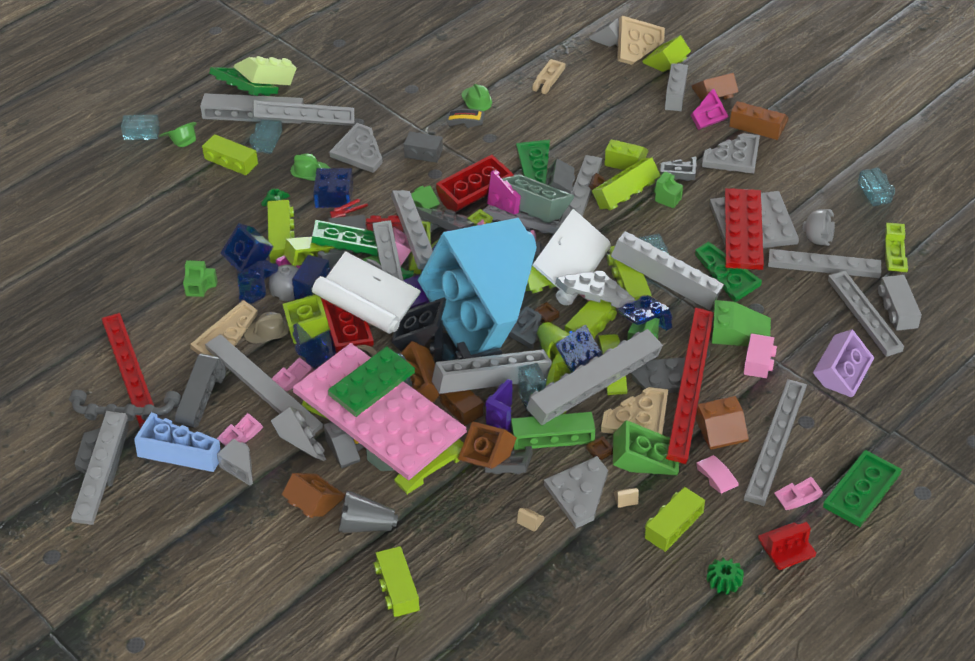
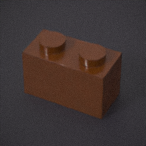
M471 390L440 393V403L462 425L466 426L483 416V400Z

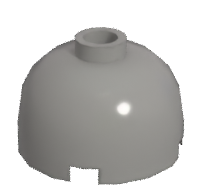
M815 210L804 221L803 231L806 232L807 238L812 243L829 246L828 241L832 242L835 222H831V217H834L832 210Z
M282 265L275 268L269 277L271 295L279 297V300L282 301L298 299L300 294L306 291V279L303 272L298 267L292 265Z

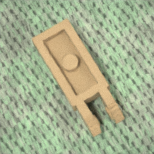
M550 59L537 76L532 90L537 92L540 85L544 84L541 93L547 94L550 86L552 87L564 71L565 63Z

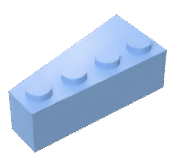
M152 412L134 438L137 457L214 472L219 463L217 453L220 452L219 440L198 431L193 433L189 431L188 427L174 425L171 420L167 418L162 420L157 417V414Z

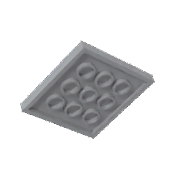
M780 192L761 193L763 248L798 244V235ZM725 197L710 199V207L725 244Z

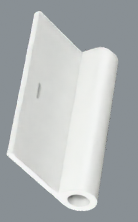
M572 209L532 266L558 287L555 284L557 277L594 272L611 247V244L604 235ZM559 288L556 298L562 305H571L578 293L574 292V295H570Z
M346 251L326 278L319 277L312 288V292L315 295L388 334L398 329L400 321L421 293L419 289Z

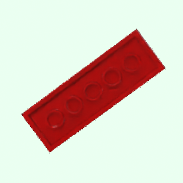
M725 188L726 268L763 270L761 190Z

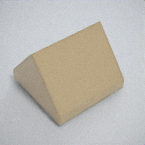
M638 489L616 490L614 497L618 508L637 505Z
M520 508L518 511L517 523L534 532L544 521V516L528 508Z

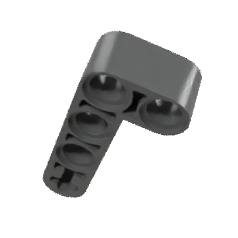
M202 353L198 355L175 415V422L177 424L193 428L198 427L215 382L221 383L225 378L226 367L220 357Z

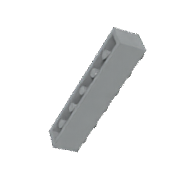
M204 93L200 107L202 119L301 124L302 122L253 119V101L304 103L303 98Z
M626 231L618 239L611 255L614 259L708 310L714 305L724 285L715 278L709 277L700 270L685 264L683 261L670 256L668 253L657 249L650 243L644 242Z
M544 350L436 362L432 382L440 394L496 387L507 379L512 380V384L547 380L552 361Z

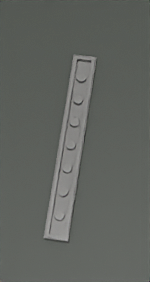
M221 334L205 344L206 349L211 354L220 357L228 369L279 414L289 407L299 409L306 417L305 422L307 426H310L314 433L323 428V423Z
M787 379L745 493V501L762 506L765 505L807 384Z

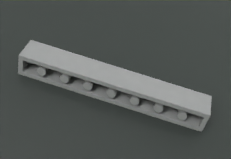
M648 329L641 333L637 332L628 341L623 340L616 348H610L602 356L594 357L585 366L580 365L573 373H567L559 381L549 383L542 391H535L529 397L527 409L541 425H544L643 366L648 361L658 357L663 345Z

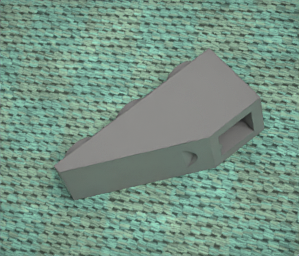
M289 407L271 420L282 439L317 459L326 460L323 454L324 449L319 442H316L314 438L315 433L310 426H307L305 422L306 417L301 410Z

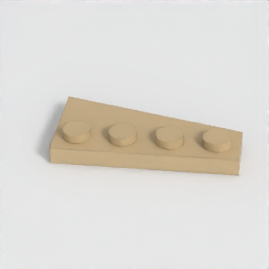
M243 300L190 344V348L198 355L202 353L214 356L206 349L205 344L220 334L232 345L236 346L257 316V309Z

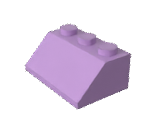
M853 329L834 335L813 374L825 388L853 397L874 360V356Z

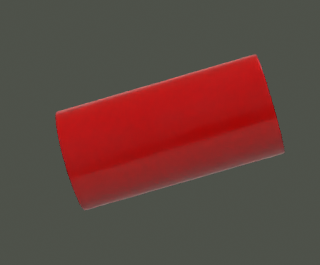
M490 155L436 183V189L442 204L448 210L456 212L488 195L491 171H499L501 179L514 176V174L496 157Z
M321 298L336 353L350 343L354 346L367 345L373 348L374 340L368 322Z

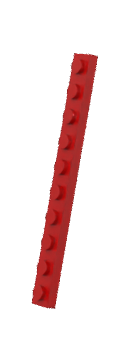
M696 307L693 313L666 456L668 460L683 464L687 463L714 315V312Z

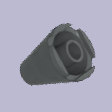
M346 491L339 532L391 531L392 526L396 527L398 514H394L395 509L355 492Z

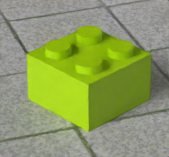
M312 295L283 304L294 344L330 334L327 317L319 296Z

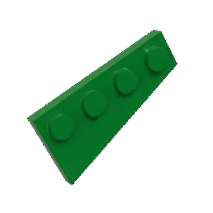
M550 139L516 143L523 176L546 184Z
M709 241L695 250V256L716 280L724 284L722 288L734 302L739 301L761 286L762 280L747 269L726 268L725 253Z

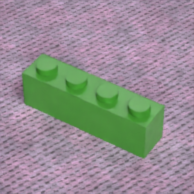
M592 412L560 414L544 425H541L535 417L511 419L512 435L517 437L514 450H522L527 446H532V449L582 445L589 444L595 440V425Z

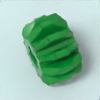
M722 557L721 561L714 559L713 563L708 566V574L706 576L707 582L710 583V589L717 588L718 594L721 591H724L726 595L730 591L736 593L738 587L742 586L744 572L740 569V563H733L732 558L729 561H726L724 557Z

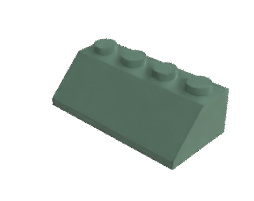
M520 174L502 178L503 181H508L512 189L516 190L521 196L519 212L528 213L530 217H538L546 223L560 219L574 199L572 194Z

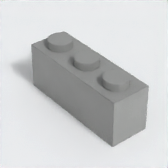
M680 63L671 64L665 110L682 111L688 65Z
M905 275L882 277L881 285L878 286V293L884 300V308L889 312L890 322L894 324L896 330L918 328L922 314Z

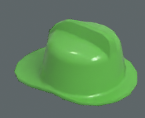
M474 84L462 92V98L469 109L486 111L492 105L489 91L482 85Z
M197 123L185 124L173 131L163 133L159 137L169 136L178 147H186L196 141L194 126Z
M309 153L295 155L294 165L290 170L294 177L317 182L324 181L331 175L330 167L325 163L318 162L315 156Z

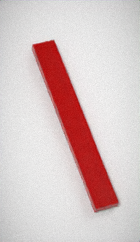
M117 313L102 318L131 404L136 407H145L148 404L154 406L121 314ZM136 415L141 429L145 420L142 419V415Z

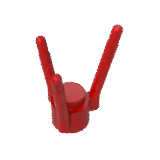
M356 199L341 207L334 208L333 211H330L331 218L346 217L347 213L365 208L368 204L344 210L360 202V199Z

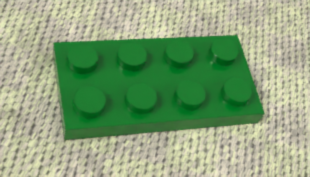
M210 67L209 74L214 75L215 79L226 81L228 85L238 86V89L249 91L251 95L258 96V94L270 96V94H278L279 87L272 84L252 83L235 68Z
M315 220L311 243L319 246H332L339 250L347 249L355 253L363 252L372 256H378L374 231Z
M385 347L329 388L328 395L357 417L413 375L415 367L389 347Z
M864 450L824 501L823 508L861 527L901 475L902 469Z

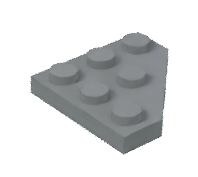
M356 123L330 151V157L372 173L383 163L372 128Z
M742 133L737 136V139L732 141L729 139L718 144V147L713 150L711 148L705 150L702 167L754 173L760 135Z
M603 271L557 277L555 283L567 294L574 295V292L585 295V299L599 303L600 300L612 302L611 306L617 308L632 306L635 300Z
M596 456L544 479V486L575 528L594 520L608 476V469Z

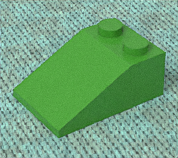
M715 300L712 344L749 347L751 333L770 337L771 318L736 302Z
M627 420L613 433L614 466L636 473L677 475L679 473V462L666 459L669 437Z

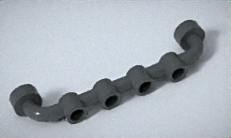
M73 390L69 400L74 411L85 414L84 416L88 420H95L98 414H103V417H105L106 411L126 413L128 421H133L135 415H142V419L146 421L151 412L158 416L165 415L173 407L179 406L181 395L175 391L166 392L164 397L166 405L163 407H155L150 404L145 405V407H136L132 404H127L125 407L108 404L106 407L92 403L88 404V406H81L85 404L87 394L82 390Z

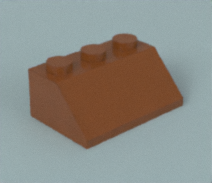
M737 101L731 111L729 127L778 140L789 117L777 111Z
M412 341L399 354L400 357L415 367V373L404 382L433 403L440 396L432 382L435 369L434 360L429 348Z

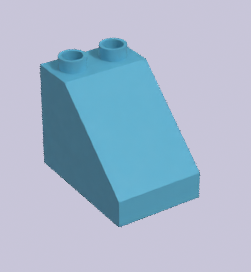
M519 218L443 232L418 279L430 302L443 297L447 299L441 318L443 325L455 346L457 347V343L464 341L471 355L501 348L518 320L537 248L533 234L525 229Z

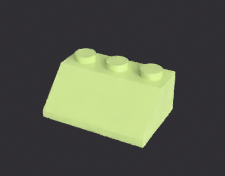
M260 56L256 58L248 57L234 65V68L250 82L262 84L291 85L297 69L286 58L279 60L273 57L266 59Z

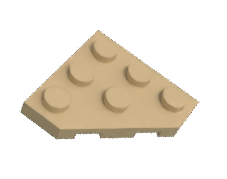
M621 16L619 18L617 61L632 65L664 43L665 28Z
M648 387L642 391V394L626 399L615 409L612 410L610 408L606 410L603 414L601 432L613 434L627 420L662 434L668 390Z

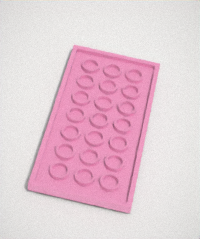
M350 343L293 386V392L409 481L466 433V427L404 381L357 417L352 415L328 395L329 388L371 358Z

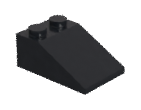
M443 297L408 310L400 321L398 329L394 332L391 342L401 352L412 341L424 346L439 329L447 299Z

